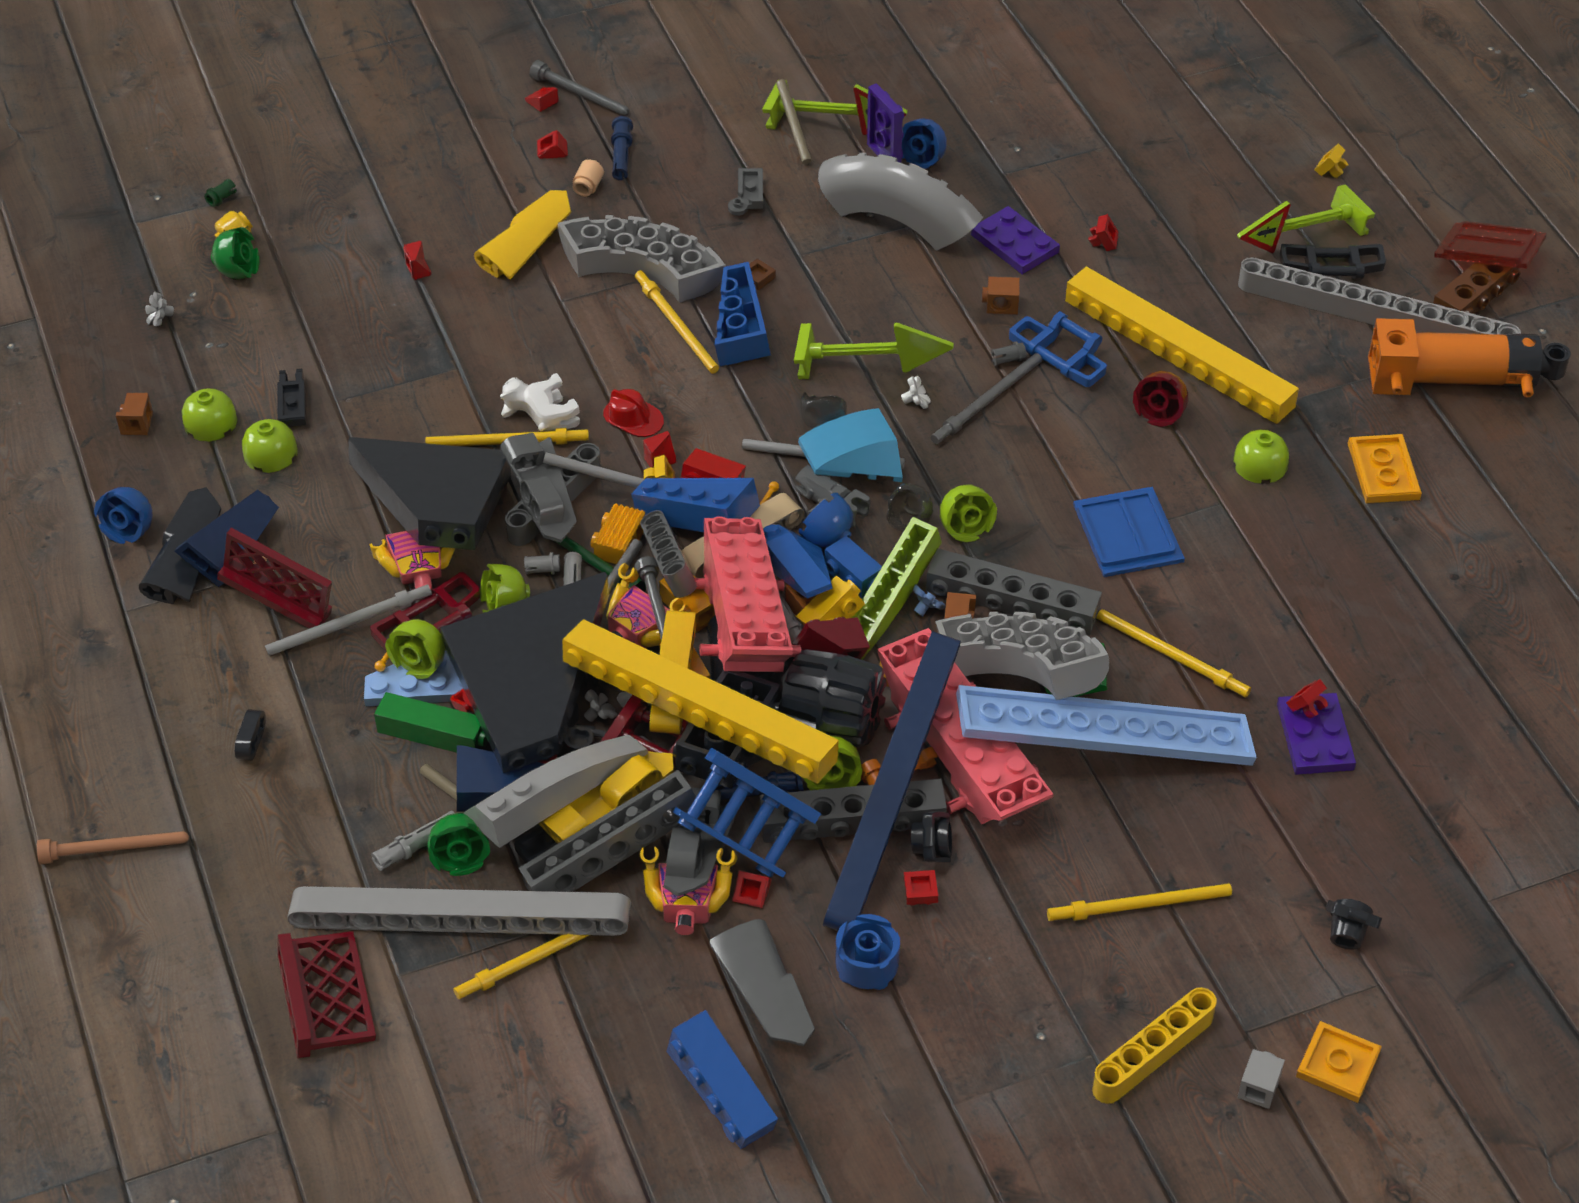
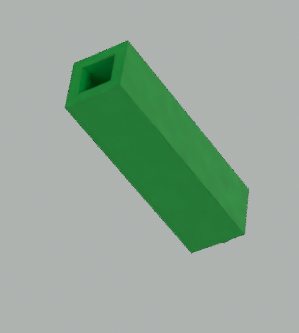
M385 692L374 713L378 733L456 753L457 745L481 749L482 747L485 748L488 743L475 714Z

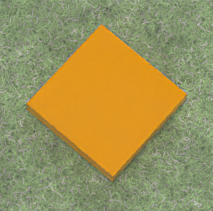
M1320 1021L1298 1068L1296 1077L1358 1103L1382 1046Z

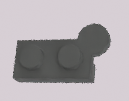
M738 168V198L728 203V211L731 214L743 215L748 209H763V168Z

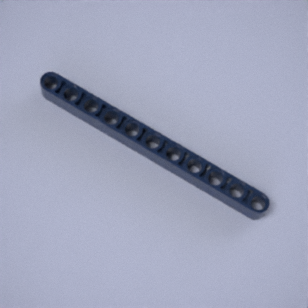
M932 631L828 906L823 922L825 927L838 931L846 921L848 924L856 920V916L862 914L956 660L961 640Z

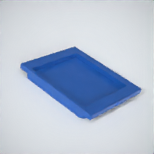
M1153 487L1073 501V506L1103 577L1184 562L1183 553Z

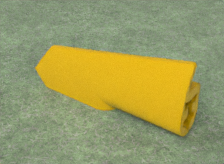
M550 190L518 213L511 221L509 228L474 253L477 264L496 278L504 274L508 279H512L536 250L558 228V223L563 222L571 213L567 191Z
M648 751V754L644 757L641 755L632 757L603 783L538 824L559 844L674 772L673 753Z

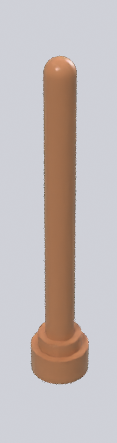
M181 831L58 844L57 841L52 842L51 839L37 840V857L39 864L53 863V860H59V856L184 844L189 840V835Z

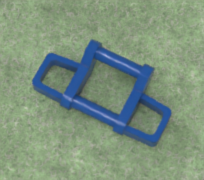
M1061 311L1054 315L1048 327L1026 316L1009 330V339L1012 342L1023 343L1028 354L1034 355L1038 353L1043 360L1058 368L1062 375L1085 387H1091L1106 374L1107 364L1094 356L1103 337L1096 332L1092 334L1069 320L1068 316ZM1063 328L1085 341L1083 348L1067 361L1045 349L1056 340ZM1024 329H1031L1038 333V335L1031 341H1028L1019 333ZM1086 364L1096 369L1091 375H1085L1078 370Z

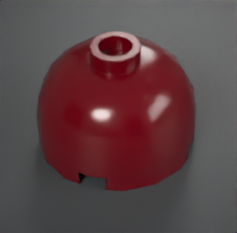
M1157 371L1148 374L1139 382L1133 392V404L1139 416L1143 415L1144 418L1149 419L1147 421L1149 424L1163 427L1173 424L1183 415L1188 405L1189 394L1185 383L1180 377L1171 372Z

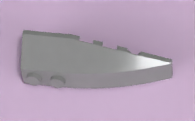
M630 735L605 740L575 750L518 778L465 811L464 814L469 816L482 833L500 848L603 783L632 757L636 755L644 757L648 754V750Z

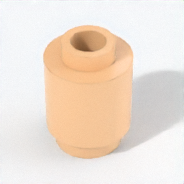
M584 160L573 178V190L578 195L584 197L594 193L604 175L603 167L595 160Z

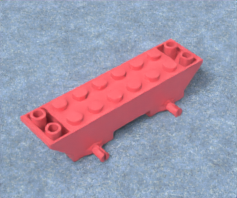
M720 516L704 518V578H695L697 582L696 589L704 590L709 597L710 604L714 605L718 624V643L700 644V656H717L723 663L724 671L783 672L785 661L790 657L800 654L801 645L791 644L779 591H784V580L775 579L761 519L751 517L731 519Z
M929 628L878 649L877 653L891 690V700L899 712L884 719L885 725L889 730L895 728L932 633ZM954 662L926 738L927 742L933 747L940 760L951 773V783L959 794L958 798L946 802L948 813L952 814L962 808H967L977 817L981 824H984L991 820L1001 821L1053 798V792L1039 775L1038 767L1029 762L1015 742L962 736L956 692L959 685L974 687L976 685L974 682L968 681Z

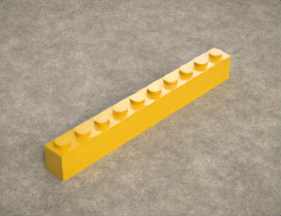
M1087 266L1067 282L1065 298L1067 303L1255 411L1262 417L1278 424L1296 407L1298 387Z
M583 619L562 639L563 661L570 666L593 675L597 679H601L622 691H626L647 703H651L672 715H676L803 778L818 784L837 763L838 739Z

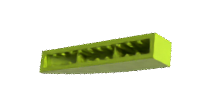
M912 517L862 599L865 605L852 617H858L870 646L861 660L865 658L912 593L914 585H917L941 545L942 541L937 527Z

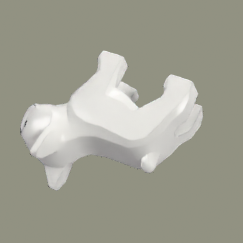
M557 373L551 375L549 380L531 383L530 385L525 384L517 377L509 379L503 385V392L500 397L505 403L501 413L504 418L510 417L517 410L525 411L536 423L539 431H555L556 428L570 429L580 424V419L576 416L580 413L579 406L574 399L568 400L564 405H558V403L563 401V397L558 389L562 386V380Z

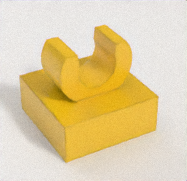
M1338 143L1322 157L1315 171L1320 176L1329 171L1334 178H1338L1343 174V169L1348 166L1347 161L1341 158L1345 149Z
M665 455L654 458V468L644 470V479L675 478V472Z

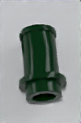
M226 179L215 188L207 189L204 198L210 206H219L222 204V200L236 193L237 189L234 188L236 185L232 180Z

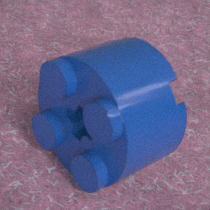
M862 914L856 916V920L848 924L846 921L839 928L836 936V968L840 980L862 989L881 990L887 987L899 968L900 936L898 932L896 933L887 919L878 915Z

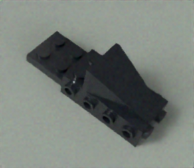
M790 657L785 661L783 672L724 671L723 669L715 682L781 712L780 700L784 681L795 657ZM688 722L685 731L680 739L676 741L673 748V756L676 757L675 770L707 780L712 771L710 767L713 763L705 759L710 748L717 750L745 768L764 759ZM729 773L726 778L722 777L719 785L732 789L738 778Z

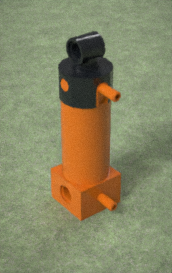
M1376 318L1368 361L1373 394L1410 395L1413 383L1522 387L1523 396L1531 397L1534 394L1533 388L1539 382L1540 375L1548 380H1559L1565 376L1571 351L1566 345L1556 342L1550 343L1542 349L1541 339L1538 334L1416 332L1414 319Z

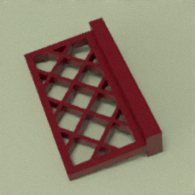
M232 527L226 534L224 565L218 572L217 579L309 629L323 624L332 612V606L329 605L332 581ZM248 556H251L256 564H253ZM263 557L267 558L270 563H267ZM273 570H276L281 577H278ZM299 583H301L307 591H303V589L299 586ZM313 583L322 589L317 590Z
M349 931L296 939L291 938V933L278 934L277 957L297 1058L310 1057L311 1050L375 1041L376 1033L354 932ZM348 942L349 950L343 957L330 950L334 944ZM311 947L318 951V953L310 961L299 954V949ZM324 955L337 962L330 972L317 965ZM343 966L355 974L349 982L336 976ZM310 971L324 978L317 987L304 979ZM329 982L342 988L335 998L322 991ZM348 992L360 998V1002L354 1009L341 1002ZM316 997L329 1003L322 1013L310 1007V1003ZM334 1008L348 1015L341 1024L327 1017ZM353 1019H356L365 1024L367 1031L354 1033L346 1027ZM323 1023L335 1031L329 1037L316 1038L315 1030Z

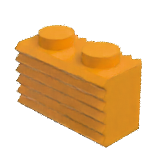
M615 503L610 513H604L601 521V530L594 532L592 536L591 548H594V554L606 562L617 564L633 539L640 541L644 531L640 521L645 516V512Z

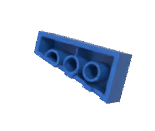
M749 262L723 267L719 321H717V338H715V349L719 367L771 355Z
M645 478L631 493L635 509L643 510L645 515L659 510L663 512L670 527L704 532V518L720 516L742 519L744 517H751L760 506L754 478Z
M706 1010L672 1029L666 1052L704 1100L710 1112L723 1125V1130L732 1143L736 1142L739 1148L742 1149L775 1128L778 1120L777 1116Z

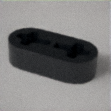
M252 709L246 711L235 741L234 753L236 759L251 761L254 759L265 729L266 716L264 711Z

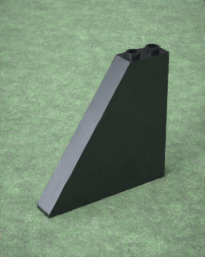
M349 437V464L418 545L476 550L511 477V468L501 450Z
M606 572L440 627L446 653L503 774L521 769L540 760L549 759L561 753L585 675L584 671L572 667L563 661L562 639L583 619L600 627L609 597Z

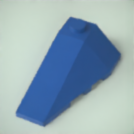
M772 524L763 528L773 571L781 580L783 579L785 583L806 598L833 589L823 552L819 546L781 525Z

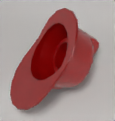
M613 389L609 403L603 410V417L606 422L637 437L655 435L664 425V417L661 411L645 402L641 393L634 389H622L620 391Z

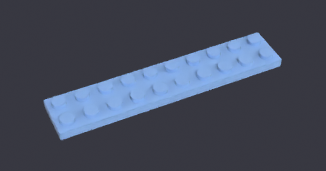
M959 685L956 692L962 736L967 738L1253 766L1257 758L1245 714L1072 696L1056 700L1052 694Z

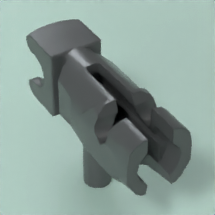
M809 465L800 470L795 478L801 485H797L794 489L807 499L817 503V505L824 499L828 502L833 500L832 493L837 492L843 497L853 513L852 527L856 525L855 517L857 513L862 516H867L871 504L869 496L857 489L851 492L827 475L819 476L815 474ZM817 505L809 510L806 515L808 516Z

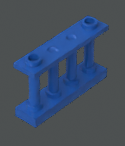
M710 748L705 759L713 763L710 767L712 771L688 812L686 813L678 807H675L673 810L680 817L678 823L693 832L698 827L758 863L755 869L772 878L774 873L783 878L786 872L775 866L800 823L804 824L807 819L815 824L821 813L717 750ZM730 773L739 778L736 783L738 787L715 826L711 828L699 821L698 818L722 777L726 778ZM754 789H757L764 793L762 798L764 802L738 844L726 837L724 833L748 793H752ZM780 804L790 809L787 814L790 817L764 859L750 851V848L774 808L778 809Z

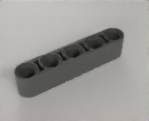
M592 443L581 444L566 457L601 467L599 447ZM560 468L571 502L597 478ZM523 500L515 505L505 516L507 538L512 545H526L540 533Z
M657 510L648 513L641 519L640 524L660 571L675 597L682 598L688 596L696 589L697 582L677 538L662 511Z

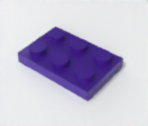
M876 83L868 86L867 145L877 156L881 154L895 157L897 162L901 163V158L903 157L902 138L904 134L902 125L904 112L902 107L897 105L890 98L889 94Z
M1009 206L981 221L971 230V236L1021 274L1031 270L1060 251V244Z
M1337 693L1320 694V696L1326 699L1328 706L1319 710L1314 704L1318 715L1311 719L1304 714L1303 708L1293 712L1286 704L1293 696L1278 697L1277 707L1295 775L1355 769L1356 761Z

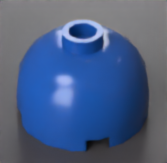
M920 118L907 122L902 128L904 134L902 138V159L905 158L907 162L925 169L933 166L943 157L946 151L947 139L944 130L939 124L930 119Z
M118 487L106 492L98 499L94 509L95 517L98 515L101 522L98 525L100 530L109 539L120 544H124L125 540L133 543L141 538L151 526L153 517L152 506L147 497L140 491L130 487Z
M837 492L831 494L834 498L833 500L828 502L824 499L806 517L803 522L807 526L805 530L799 528V534L820 548H827L844 536L850 538L852 535L849 531L853 524L851 507Z

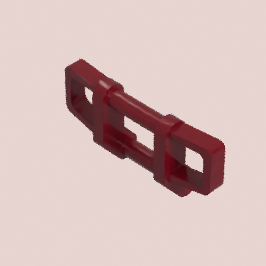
M459 572L442 585L431 591L432 595L423 598L403 611L398 610L371 625V636L386 650L385 643L387 639L381 632L395 625L398 627L405 621H410V619L437 603L449 614L433 624L441 633L440 627L472 617L469 607L480 598L479 586L464 572ZM464 585L470 593L457 603L448 593L456 587Z

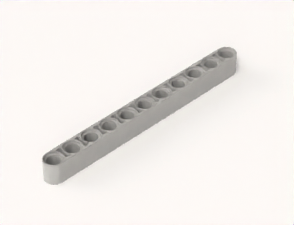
M1246 258L1241 262L1238 286L1243 291L1375 325L1376 318L1414 319L1416 332L1521 334L1520 329L1516 325L1257 258Z
M304 886L298 887L293 891L288 922L297 928L615 936L624 934L628 929L631 901L626 895L620 893Z

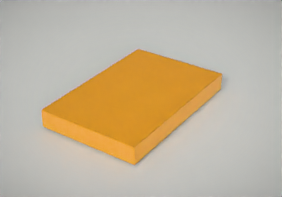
M1403 434L1349 437L1348 447L1365 503L1420 500L1422 493Z

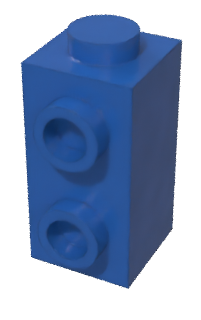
M844 536L825 549V562L829 575L832 577L838 576L844 582L851 580L861 590L858 595L863 599L882 566L847 536Z

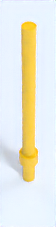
M642 270L637 271L635 278L642 286V291L647 298L652 299L709 372L711 374L716 373L719 370V366L662 296L658 285L654 281H650Z
M556 428L555 431L435 436L426 437V444L449 446L502 444L508 437L534 433L539 442L550 437L552 442H556V445L567 444L568 441L589 440V431H567V428Z
M1104 609L1098 612L1096 617L1098 620L1214 681V685L1224 690L1228 688L1245 698L1250 694L1252 688L1234 679L1233 674L1226 670H1217Z
M1229 883L1085 903L1084 900L1071 902L1070 906L1048 908L1047 917L1049 921L1073 918L1074 921L1084 920L1090 915L1232 896V888Z
M563 934L494 969L488 970L486 968L476 973L475 978L453 988L454 993L458 999H461L480 989L485 991L495 986L496 981L590 935Z

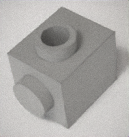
M1253 1049L1241 1080L1237 1098L1269 1109L1285 1060L1276 1057L1270 1052H1261Z

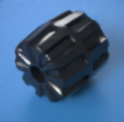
M802 650L800 654L795 656L787 672L781 696V713L829 736L841 737L852 743L853 746L861 747L868 745L873 739L874 731L878 729L881 721L879 711L885 706L886 698L882 695L887 686L886 678L883 677L884 669L879 665L844 654Z

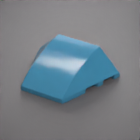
M879 408L851 413L828 421L799 438L798 443L811 468L817 475L850 477L852 473L866 474L868 479L876 480L877 475L890 476L893 477V481L902 482L903 477L897 439Z

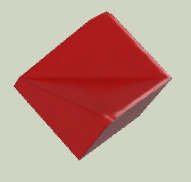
M422 241L404 245L405 262L412 278L416 280L430 276L432 273L424 258Z
M668 431L643 440L644 459L650 468H654V458L665 455L670 465L676 463V455Z

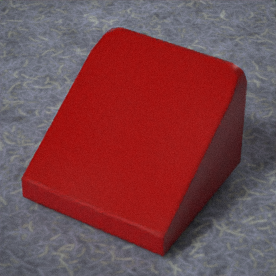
M543 87L526 97L525 101L541 112L559 102L558 89L556 87Z
M558 130L537 140L539 159L568 156L567 141Z
M739 871L732 901L763 908L772 879Z

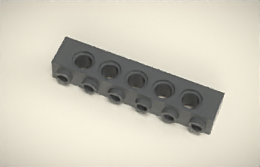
M937 549L927 571L926 591L946 597L947 592L976 595V605L1009 614H1014V612L1035 613L1037 619L1047 620L1050 616L1068 621V626L1085 629L1087 635H1091L1097 614L1100 611L1102 596L1100 591L942 549Z
M679 770L521 866L519 870L531 891L573 892L670 832L673 827L676 828L681 825L678 823L680 817L673 810L675 807H678L687 813L696 796L691 786Z
M942 779L910 781L892 831L902 832L911 829L912 823L923 822V815L926 812L947 811ZM874 785L787 792L821 813L815 824L807 819L804 824L800 823L791 840H812L820 837H843L856 834ZM760 795V807L764 802L762 800L764 795ZM780 804L778 809L774 808L762 828L764 843L776 841L790 817L787 815L790 811L789 808Z

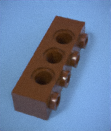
M1496 245L1438 292L1434 297L1433 304L1471 314L1484 310L1493 298H1498L1505 288L1510 284L1514 285L1521 275L1519 269L1522 260Z

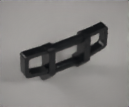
M1281 244L1280 248L1281 265L1324 276H1351L1353 279H1363L1364 274L1383 271L1386 263L1382 244L1349 245L1348 248ZM1287 255L1304 256L1305 263L1290 261L1287 259ZM1376 255L1378 261L1361 263L1359 256ZM1316 258H1348L1349 266H1320Z

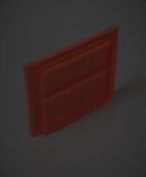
M1463 221L1454 224L1435 251L1434 258L1527 269L1545 241L1547 233L1537 232V230Z

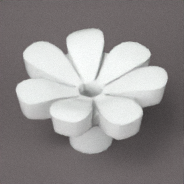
M918 375L916 377L911 376L908 379L910 390L901 394L903 402L907 404L914 401L916 405L920 404L923 409L928 408L931 400L928 395H925L926 390L921 385L920 377Z

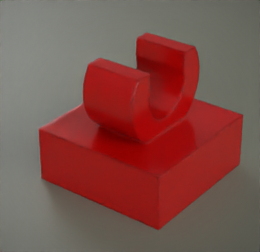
M1108 214L1098 217L1097 226L1090 229L1093 236L1089 237L1088 240L1093 247L1102 244L1106 251L1116 249L1119 231Z
M1318 679L1304 686L1286 704L1293 712L1303 708L1304 714L1311 719L1318 715L1314 704L1319 710L1328 706L1326 699L1320 696L1327 687L1321 679Z
M935 870L904 872L907 905L938 903Z

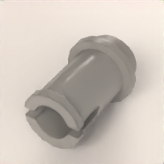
M553 552L545 556L524 557L526 575L551 572V575H555V572L560 571L559 555H554Z

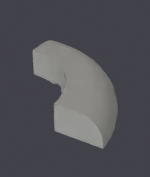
M859 153L858 156L844 154L824 161L819 169L818 181L821 191L841 217L856 212H870L888 216L915 230L936 251L961 239L976 227L983 218L962 194L958 197L946 187L948 185L947 182L930 177L927 170L911 163L907 166L899 163L895 157L881 154L878 157L867 156V153Z
M605 215V219L589 220V217H583L558 223L563 249L578 277L605 272L635 275L637 271L642 270L650 280L667 289L679 303L711 292L722 281L723 267H726L721 258L709 246L705 248L701 245L697 237L682 234L679 228L662 222L661 225L648 223L647 218L628 216V220L613 217V215Z
M990 612L989 617L972 619V615L967 614L935 621L938 633L961 640L955 663L965 676L1002 673L1026 677L1042 684L1053 694L1056 700H1060L1096 688L1105 679L1109 671V656L1103 645L1095 637L1092 639L1088 637L1085 629L1068 626V621L1050 616L1047 620L1037 619L1035 613L1014 612L1013 616H1007L998 612Z

